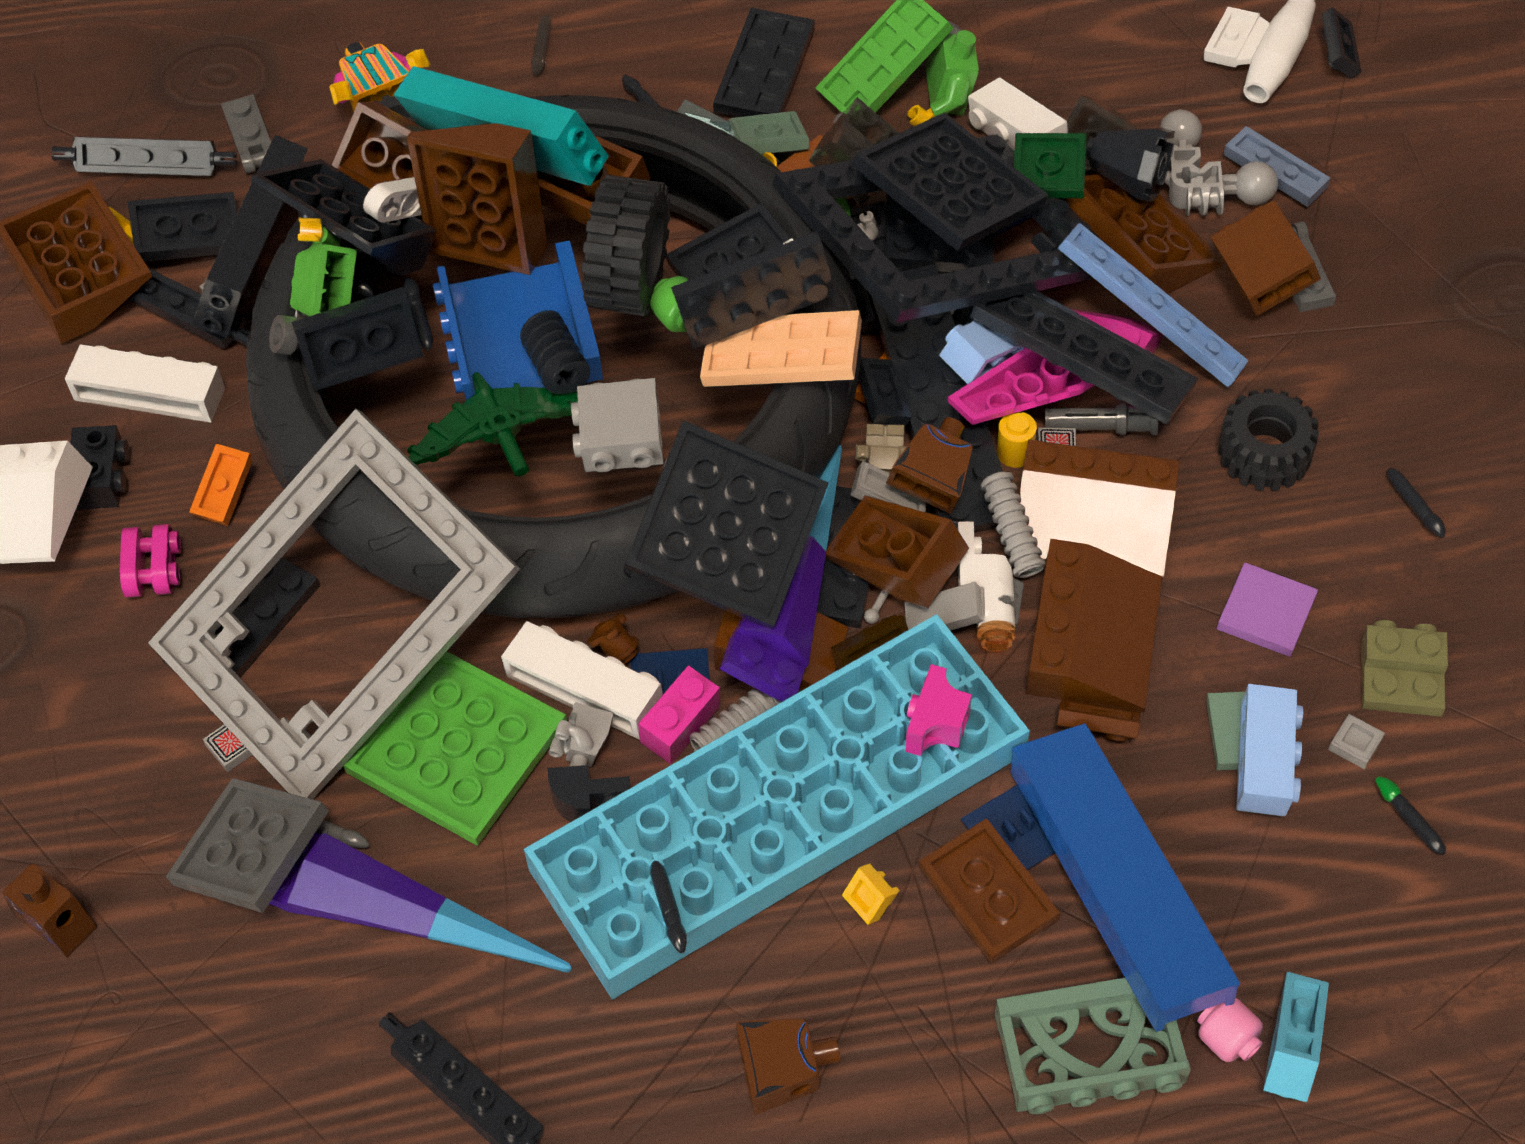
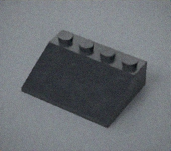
M317 159L253 174L252 182L298 210L301 217L321 219L322 226L335 234L339 239H344L356 246V250L362 255L373 257L385 264V268L389 272L405 275L423 269L437 230L415 216L384 223L379 222L363 209L364 200L371 189L324 160Z

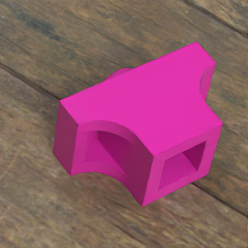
M931 664L920 695H912L907 711V717L911 718L906 732L905 752L921 756L928 747L935 744H945L959 748L970 717L972 694L959 691L949 684L946 678L947 668Z

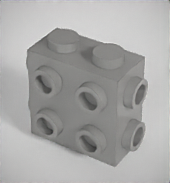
M655 378L577 386L578 402L571 403L573 425L579 426V433L573 434V448L575 458L582 457L585 472H607L612 469L646 468L651 465L664 464L660 407Z

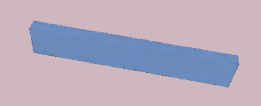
M1078 223L1058 247L1067 257L1227 387L1235 381L1247 364L1248 360L1082 224Z

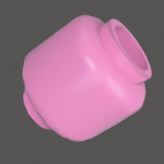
M1235 998L1233 1005L1226 1006L1224 1003L1205 1009L1197 1020L1201 1024L1198 1032L1199 1038L1225 1062L1234 1061L1239 1057L1247 1061L1263 1044L1258 1039L1263 1029V1023L1237 998Z

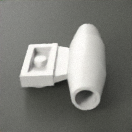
M1288 0L1270 23L1260 17V13L1227 7L1204 50V61L1235 68L1237 65L1250 64L1243 88L1244 94L1255 103L1266 102L1289 75L1308 38L1316 8L1315 1Z

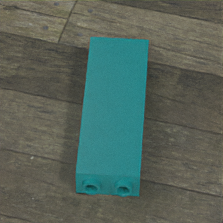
M415 66L411 68L394 93L396 99L414 121L427 130L492 123L531 130L536 169L543 173L590 186L609 157L583 119L573 109Z

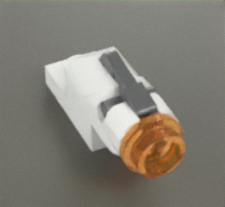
M958 522V531L969 547V550L957 565L958 586L975 581L981 588L983 621L976 623L977 639L981 642L982 648L987 651H1005L1012 646V641L1016 637L1024 584L1013 578V572L1006 556L982 554L981 537H974V522Z

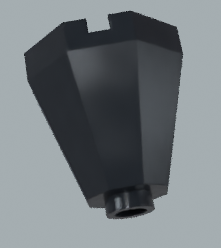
M1162 127L1099 131L1096 137H1090L1086 146V157L1089 158V166L1135 198L1149 202L1154 201L1160 193L1153 191L1155 185L1163 186L1167 177L1174 150V144L1167 142V139L1174 138L1175 131Z

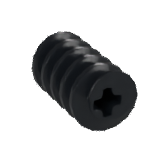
M544 310L530 317L521 329L520 340L543 385L554 394L564 395L577 391V386H584L588 381L590 367L585 362L586 359L580 352L562 316L554 310Z

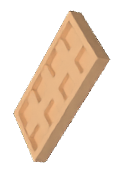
M857 310L785 314L705 345L700 373L703 387L854 380L862 323L860 312Z

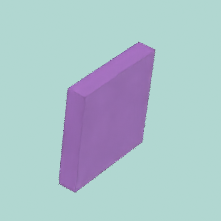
M1244 563L1220 617L1217 630L1291 657L1315 601L1318 589Z

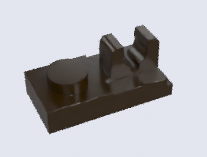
M895 614L885 617L876 625L870 628L866 627L857 634L832 646L831 650L838 670L908 631L905 617Z

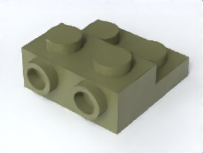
M1379 620L1373 625H1367L1361 640V709L1442 717L1445 711V672L1448 668L1447 632H1438L1436 627L1431 624H1419L1414 626L1413 629L1397 628L1396 623L1390 620Z

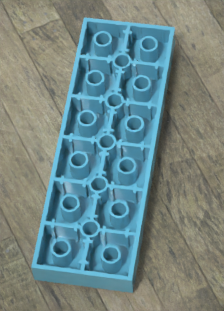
M936 614L526 847L524 852L528 869L613 1000L1012 762V747L1027 743L1030 730ZM933 664L947 668L946 678L953 688L972 694L971 712L959 748L945 744H935L928 747L921 756L905 752L906 732L911 718L907 717V711L912 695H920L930 665ZM654 860L659 861L667 872L679 910L681 924L687 933V945L684 953H679L667 936V927L650 876V866Z

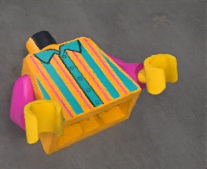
M359 42L350 44L345 50L346 57L341 58L339 61L341 72L335 75L333 84L329 86L334 105L350 100L354 112L358 102H374L375 100L380 102L383 96H394V93L413 66L419 68L431 66L424 49L414 50L404 56L396 52H390L383 44H375L366 49Z

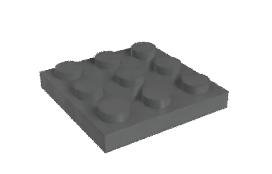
M232 778L166 875V878L173 886L263 913L329 810L322 802Z

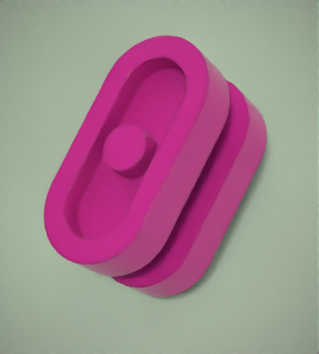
M171 524L154 525L152 537L145 538L140 527L122 529L120 581L122 592L126 598L142 596L144 584H152L156 595L173 593L174 585H180V568L178 562H175V554L181 553V537L179 531H173ZM151 552V568L145 569V553Z

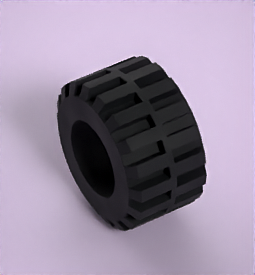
M1256 389L1249 391L1248 397L1244 395L1236 398L1235 404H1230L1220 434L1218 455H1221L1220 462L1222 466L1229 467L1228 474L1233 479L1236 477L1241 479L1240 484L1246 487L1249 484L1256 485L1255 490L1263 491L1264 487H1270L1271 491L1280 490L1281 485H1284L1286 488L1293 486L1295 479L1300 481L1305 476L1306 470H1309L1318 441L1319 431L1317 429L1319 424L1317 418L1312 417V409L1309 406L1303 407V400L1297 396L1292 399L1288 397L1289 392L1282 390L1279 394L1273 393V389H1264V393H1259ZM1254 436H1271L1281 441L1282 444H1266L1257 440Z

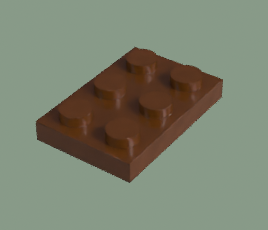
M987 818L919 860L921 871L990 963L998 960L1060 919L1059 910Z

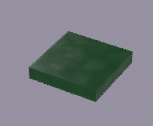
M1015 133V169L1049 195L1048 198H1084L1086 133Z

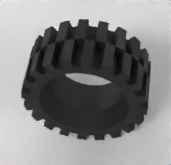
M606 175L600 181V187H597L595 192L596 201L592 202L590 208L591 218L590 221H587L586 232L588 234L583 247L585 260L582 262V273H584L582 289L585 290L583 297L584 301L587 302V307L646 316L650 313V299L654 287L663 276L664 259L666 260L667 254L666 242L669 239L670 229H668V223L670 221V211H668L670 196H667L669 190L665 183L614 175Z

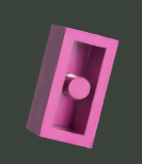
M688 665L638 723L640 743L671 765L690 743V734L694 731L699 733V728L706 724L720 708V687Z

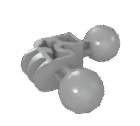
M1179 109L1169 112L1162 119L1159 128L1162 127L1175 131L1174 138L1167 139V142L1174 144L1165 183L1169 186L1168 198L1173 206L1185 209L1186 216H1190L1191 209H1198L1201 216L1207 215L1208 208H1215L1217 213L1222 215L1225 194H1237L1240 200L1255 206L1267 203L1274 197L1279 183L1274 168L1264 162L1253 161L1244 164L1236 174L1222 175L1221 161L1208 162L1199 169L1201 159L1200 147H1195L1198 145L1203 131L1199 118L1190 111Z

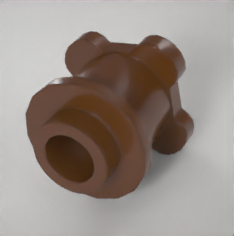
M619 613L615 617L602 621L595 626L592 636L587 640V644L590 648L599 645L606 654V657L612 656L625 664L636 655L637 650L635 648L639 640L636 636H630L622 626L627 618L623 613Z

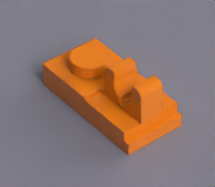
M216 444L189 513L194 517L228 526L250 469L252 455L248 452Z

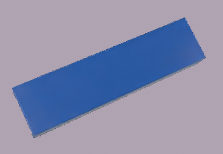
M1086 723L1012 747V777L1155 1032L1164 1030L1166 1023L1221 1003H1224L1226 1006L1233 1005L1237 988L1240 986L1238 978Z

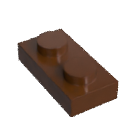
M1061 699L1057 725L1065 726L1066 730L1086 723L1090 731L1105 733V737L1112 740L1127 741L1129 737H1138L1141 712Z

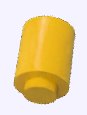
M1016 412L1005 415L1000 420L996 453L1000 462L1008 467L1019 468L1024 466L1028 439L1035 440L1037 425L1029 414Z

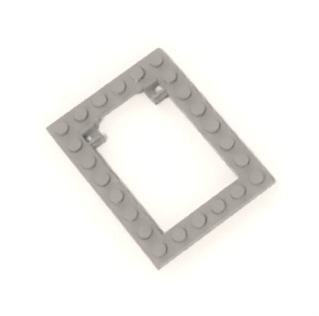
M355 409L148 643L288 793L314 799L515 576L520 568L363 412ZM361 469L461 570L331 715L317 701L311 700L290 721L285 717L280 720L231 669L235 663L228 657L232 652L229 647L236 640H243L249 633V630L232 612ZM222 625L224 629L216 636L215 631ZM314 721L319 728L311 736L307 732L306 727Z

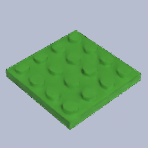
M446 651L343 766L345 772L478 846L551 746L558 723L561 720L567 721L566 714Z

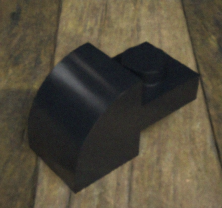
M588 765L548 768V781L554 806L559 814L569 822L574 821L631 788L630 776L591 779Z

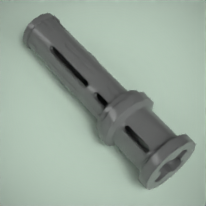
M1125 402L1116 404V408H1045V428H1076L1079 431L1116 430V434L1120 436H1125L1127 432H1150L1151 436H1157L1158 434L1157 419L1149 417L1145 412L1134 406H1127Z

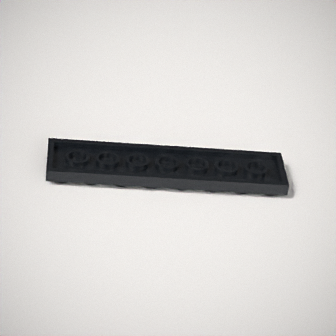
M936 265L900 271L908 281L939 275ZM866 290L887 359L891 360L897 380L903 387L912 417L908 422V427L912 439L924 424H930L939 429L944 418L951 417L959 420L964 425V431L960 439L970 443L973 447L962 493L952 513L949 514L933 506L935 514L951 519L957 530L958 522H974V532L996 528L998 524L994 523L992 519L994 513L988 509L990 502L985 501L984 494L986 492L982 491L980 484L988 476L1003 472L987 422L984 421L972 425L947 402L950 395L967 385L939 356L947 344L945 341L947 334L955 327L951 311L896 323Z

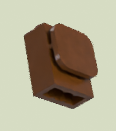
M1275 200L1266 205L1256 207L1247 216L1233 224L1223 226L1217 233L1210 236L1230 276L1256 316L1321 280L1315 262Z

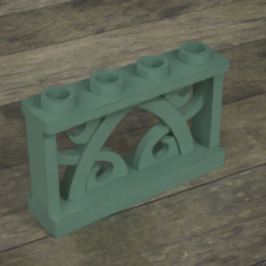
M1126 978L1000 998L996 1001L994 1016L1000 1033L1018 1112L1028 1110L1030 1114H1043L1054 1109V1106L1071 1103L1073 1107H1084L1095 1103L1098 1098L1114 1096L1117 1100H1125L1137 1096L1140 1091L1157 1089L1160 1093H1166L1181 1088L1182 1084L1187 1082L1191 1068L1186 1057L1177 1020L1166 1023L1163 1031L1155 1032L1154 1028L1144 1027L1146 1014ZM1119 1011L1122 1017L1117 1020V1023L1129 1022V1025L1119 1026L1110 1023L1106 1019V1013ZM1090 1016L1093 1022L1104 1032L1113 1036L1124 1037L1115 1053L1100 1068L1075 1058L1061 1048L1074 1037L1080 1017ZM1064 1021L1067 1025L1066 1031L1052 1039L1050 1036L1056 1034L1058 1030L1053 1029L1050 1026V1022ZM1023 1027L1034 1047L1020 1056L1014 1029ZM1140 1038L1153 1039L1161 1043L1168 1052L1167 1061L1160 1065H1144L1142 1062L1144 1055L1150 1054L1156 1057L1157 1054L1151 1046L1139 1043ZM1040 1055L1047 1058L1039 1066L1038 1076L1042 1072H1050L1055 1078L1053 1083L1042 1085L1031 1083L1025 1074V1069L1029 1062ZM1128 1063L1131 1070L1122 1071ZM1068 1075L1076 1078L1072 1080H1067Z

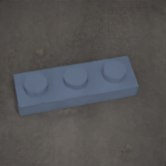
M1247 126L1225 145L1223 155L1241 166L1253 161H1259L1274 168L1279 182L1278 189L1307 207L1329 186L1331 179L1329 176Z

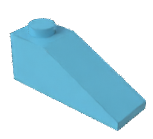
M1291 972L1286 973L1263 1091L1271 1092L1284 1098H1292L1303 1102L1308 1101L1320 1060L1329 987L1328 982Z

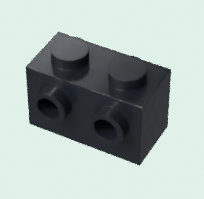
M117 425L72 428L70 444L93 467L76 510L119 507L120 493L126 491V475L123 470V464L129 461L128 441L126 439L122 440Z

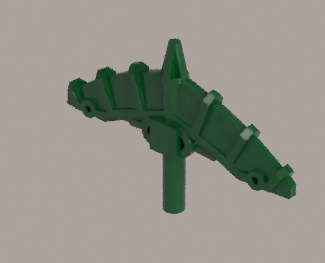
M475 372L472 374L475 395L462 404L459 402L453 403L451 405L452 411L439 423L431 422L427 426L429 432L417 446L410 445L407 449V452L410 454L409 459L415 465H419L429 461L437 462L440 458L450 455L459 446L467 442L470 444L481 439L487 443H500L515 476L520 477L529 472V467L515 440V435L520 432L521 425L535 422L539 418L558 419L564 416H572L571 403L578 402L577 392L564 395L554 394L546 388L520 387L519 383H513V387L492 388L479 372Z

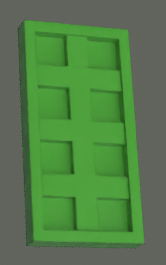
M896 0L818 84L816 89L840 112L855 110L864 114L867 120H869L954 28L924 0Z

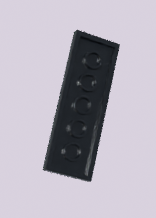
M1038 291L974 305L970 315L971 318L982 323L987 329L997 331L1013 340L1018 346L1030 349L1046 358L1051 364L1063 367L1079 376L1083 381L1098 386L1112 394L1114 398L1131 404L1145 412L1149 417L1160 420L1165 424H1168L1192 392L1198 380L1194 375Z

